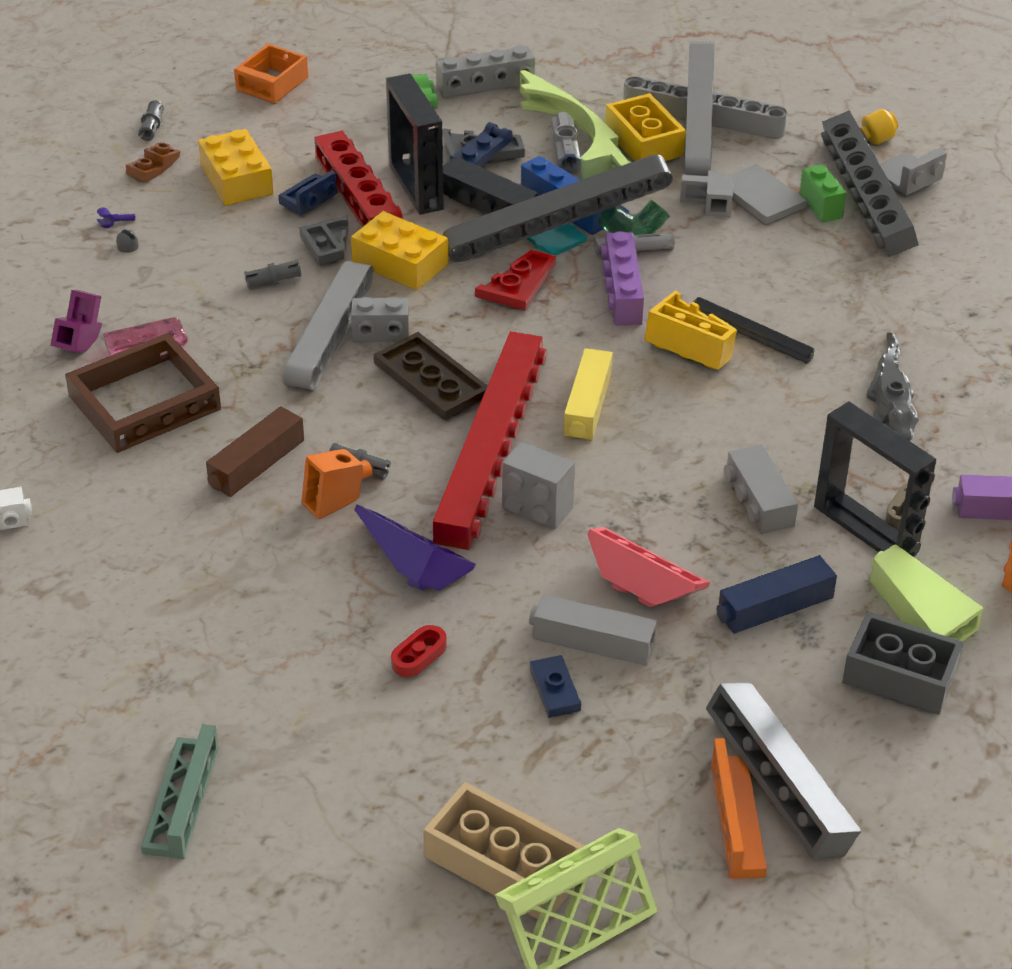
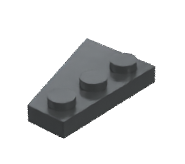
M442 128L443 141L449 161L456 152L477 136L474 135V131L464 130V134H453L451 129ZM513 134L510 143L487 162L502 159L514 160L525 157V148L521 136Z

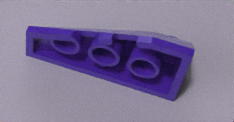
M356 505L354 509L396 570L409 578L407 582L409 585L419 590L425 591L426 587H430L440 591L472 571L476 565L454 551L432 543V540L408 530L407 527L378 512L360 505Z

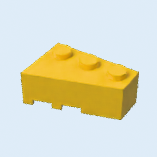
M675 290L649 311L644 341L654 344L657 348L675 352L682 358L692 359L704 364L708 368L719 370L732 358L737 329L713 314H709V316L699 311L698 304L691 302L689 305L681 299V293Z

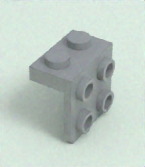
M939 148L917 158L911 153L906 152L881 163L880 166L891 186L907 196L943 179L947 153Z

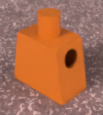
M345 449L306 456L301 503L318 519H322L356 501L360 496L361 480L372 476L371 464L367 460L359 461Z

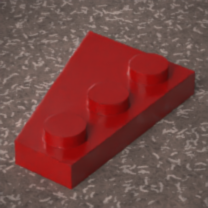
M535 250L528 251L512 262L510 269L503 274L496 273L491 277V282L486 285L480 284L475 288V297L526 310L555 267L556 256Z

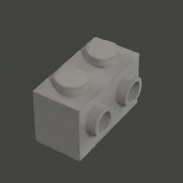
M352 298L353 342H394L409 336L408 298Z

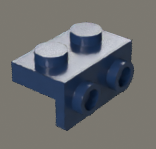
M330 171L323 176L316 173L279 194V204L300 216L338 194L337 174Z

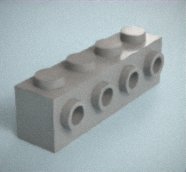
M516 46L512 49L492 50L491 52L481 54L471 53L467 56L447 57L443 60H436V86L443 98L520 86V71L525 70L535 75V57L528 46Z

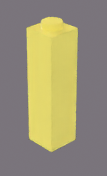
M584 349L564 413V436L593 440L612 375L613 352Z

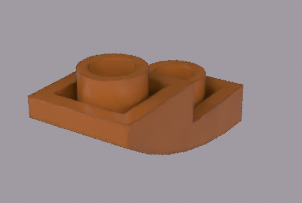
M156 143L155 146L144 149V158H139L135 162L126 164V174L140 181L147 182L167 170L180 157V151L170 147L167 143Z

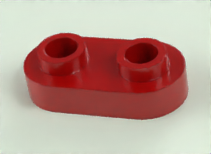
M426 625L417 629L393 649L391 653L393 671L403 677H412L421 673L445 652L447 648L445 631L435 625Z

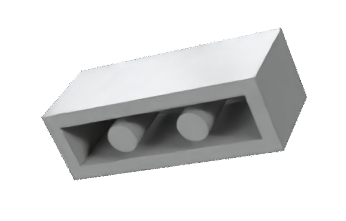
M763 445L729 451L727 465L724 466V475L727 482L732 483L738 501L740 503L743 502L746 507L750 522L755 523L761 534L794 527L798 503Z

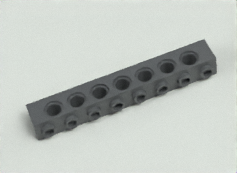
M846 111L822 121L824 132L821 133L823 142L826 147L828 146L832 160H835L840 175L843 174L845 184L850 189L854 202L856 204L859 203L858 207L862 217L867 218L866 222L871 234L876 232L874 237L879 249L884 248L888 257L918 246L919 243L914 226L851 111Z

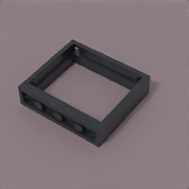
M411 73L386 78L389 166L419 215L444 210L442 120ZM409 154V158L403 159V155Z
M848 401L827 415L814 507L878 553L886 551L896 544L915 557L921 548L920 540L922 530L926 524L925 515L930 503L929 495L931 485L935 479L934 470L937 459ZM853 438H856L909 474L899 530L845 494Z

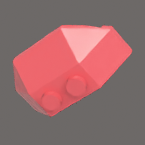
M605 527L593 528L588 531L587 535L602 578L612 582L611 586L614 589L624 593L631 592L638 596V601L646 606L656 607V605L670 603L704 590L710 584L709 581Z

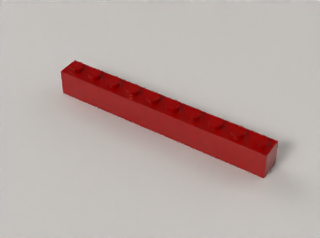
M509 332L433 519V543L470 550L473 539L479 538L482 526L481 518L487 517L490 504L489 497L494 498L497 489L496 479L497 477H502V462L511 453L512 438L516 439L519 432V419L523 420L525 417L526 401H531L533 383H538L540 365L544 366L546 362L547 349L543 348V336Z

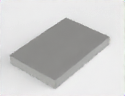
M758 164L727 176L733 183V200L766 225L806 208L807 200Z

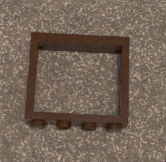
M169 333L65 374L69 397L116 453L221 410L219 387ZM167 360H170L195 388L117 421L114 420L91 393L93 390Z

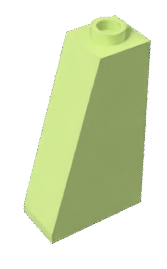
M895 544L886 551H880L875 555L871 562L870 582L903 623L960 641H964L979 630L983 607Z

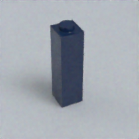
M821 555L720 590L719 605L716 607L717 615L720 621L726 623L735 634L834 598L837 575Z

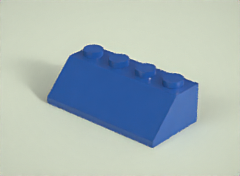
M540 155L521 165V185L538 192V196L581 181ZM618 205L571 223L594 235L628 216L629 210L622 205Z

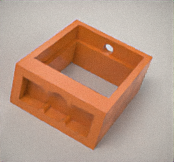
M267 43L234 69L236 90L276 103L308 78L307 56ZM272 68L282 73L274 77L265 72Z

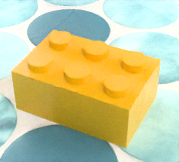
M650 93L606 104L605 124L619 137L618 145L633 161L655 154L663 156L665 161H671L684 156L686 130Z
M247 129L233 130L230 133L211 135L198 140L201 167L225 206L274 194L272 168Z
M382 211L351 236L352 262L372 265L374 273L414 290H419L448 265V238Z

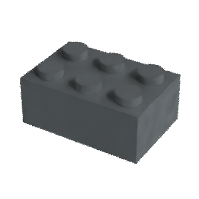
M867 611L847 654L842 683L940 715L958 670L964 642Z

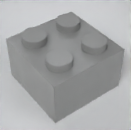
M521 441L502 462V508L556 529L573 509L575 462Z

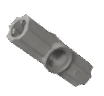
M558 112L551 119L554 153L557 156L559 167L566 172H574L581 162L577 143V129L574 127L573 117L569 116L567 112Z

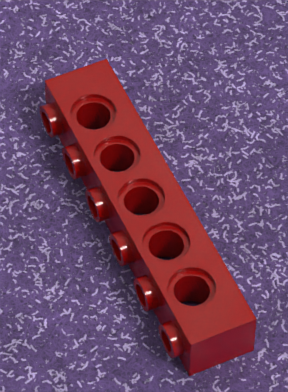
M343 130L314 137L317 161L326 174L330 171L337 174L338 192L362 227L382 211L403 219L401 208L394 204L391 194L385 191L381 180L375 177L372 167L365 163L362 153L356 150L353 140L349 139Z

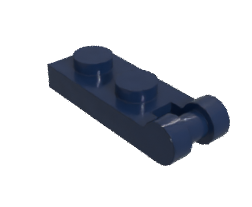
M488 122L484 131L456 152L452 159L459 157L481 167L510 143L513 131L507 128L500 129L497 124Z

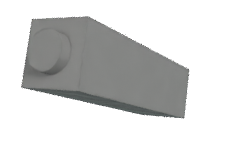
M543 594L539 605H534L531 609L529 624L533 625V639L647 666L655 645L657 620Z

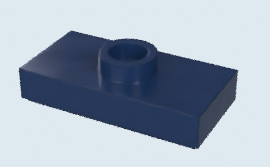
M562 655L530 661V671L548 718L581 711V701Z

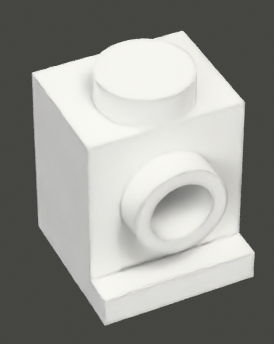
M22 487L0 490V530L28 526L27 517H32L33 511L30 498L24 499Z

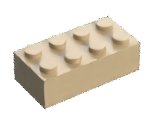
M466 782L462 784L423 829L425 858L494 896L498 892L585 846ZM564 892L558 895L551 911L555 913L569 894ZM534 909L527 912V914L536 919L539 918L541 913Z

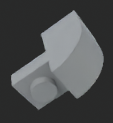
M709 170L708 176L682 175L680 202L706 204L705 216L731 217L733 183L727 176Z

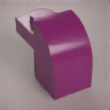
M78 289L71 290L67 317L55 318L50 346L72 352L87 351L97 340L102 323L97 322L102 296Z

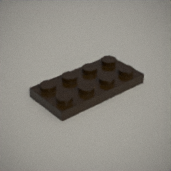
M419 332L373 354L375 365L444 420L481 402L488 386Z

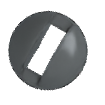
M125 229L117 235L116 243L119 251L129 253L138 248V238L133 231Z

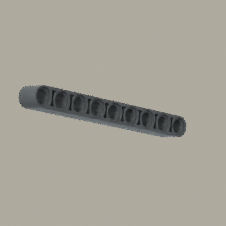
M658 154L650 155L450 227L443 233V236L448 238V256L454 262H462L663 190L672 183L673 176L663 156Z

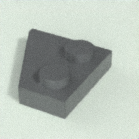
M347 215L299 228L301 239L319 265L344 259L349 226Z

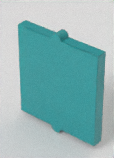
M569 223L526 238L535 245L536 249L555 256L587 242V236L577 230L575 225L572 226Z

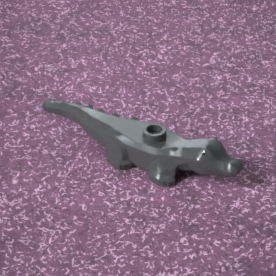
M888 332L887 341L889 348L878 362L874 379L867 391V398L877 403L873 417L883 424L889 422L892 430L910 441L913 439L919 415L911 403L914 391L911 389L908 377L899 368L898 357L901 350L896 336Z

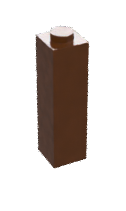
M282 406L277 408L206 461L208 484L213 489L232 497L304 441L303 418Z

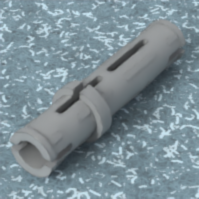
M673 232L633 235L636 251L675 248ZM594 237L595 254H600L601 244H605L606 237Z

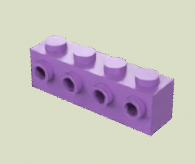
M633 232L606 233L605 244H601L600 254L601 260H603V276L606 277L605 288L606 293H608V309L613 311L615 325H642L644 295Z

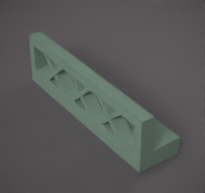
M202 724L198 739L177 737L141 846L142 854L185 859L219 749L216 726ZM183 750L193 751L191 761L188 763L181 758ZM186 775L182 789L177 791L173 786V781ZM177 802L173 816L168 819L163 812L164 809ZM168 830V844L153 843L156 836Z

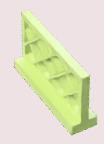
M617 828L495 894L499 908L506 911L526 969H558L658 912L637 850L642 848L637 834ZM628 858L631 868L626 881L623 882L613 878L618 863ZM597 875L602 877V881L595 899L583 895L587 880ZM611 881L623 886L616 907L603 903ZM632 890L640 893L644 907L629 913L625 911ZM566 892L572 896L565 915L562 916L552 912L556 897ZM580 899L593 903L586 924L573 920ZM602 907L614 911L608 927L603 930L594 928ZM534 909L541 913L533 933L524 931L520 916ZM549 916L562 920L555 941L541 937ZM571 924L584 928L578 944L571 948L563 945ZM539 942L551 945L552 949L547 961L537 966L534 955Z

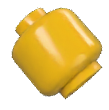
M878 109L863 117L861 121L862 127L860 128L867 141L869 140L874 145H880L895 137L898 121L891 111Z

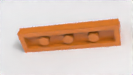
M716 738L713 744L711 769L729 879L766 878L767 866L750 771L740 756L727 755L725 738Z

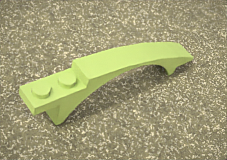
M525 70L520 71V93L527 100L521 102V107L524 110L545 112L557 115L558 112H567L569 116L573 117L574 124L581 128L590 138L592 145L580 159L581 180L631 163L618 148L619 137L594 112L568 93Z

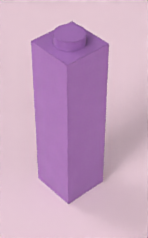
M960 475L958 487H953L952 504L957 505L959 518L1012 520V477Z

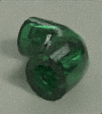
M649 200L640 212L633 215L625 212L619 205L604 210L600 215L599 224L609 233L633 232V235L654 234L665 224L670 215L656 202Z

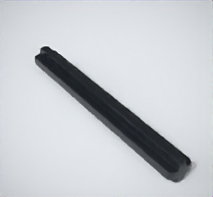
M697 297L693 301L699 305L700 312L707 316L709 314L717 316L745 336L805 363H809L814 357L815 349L807 344L704 298Z

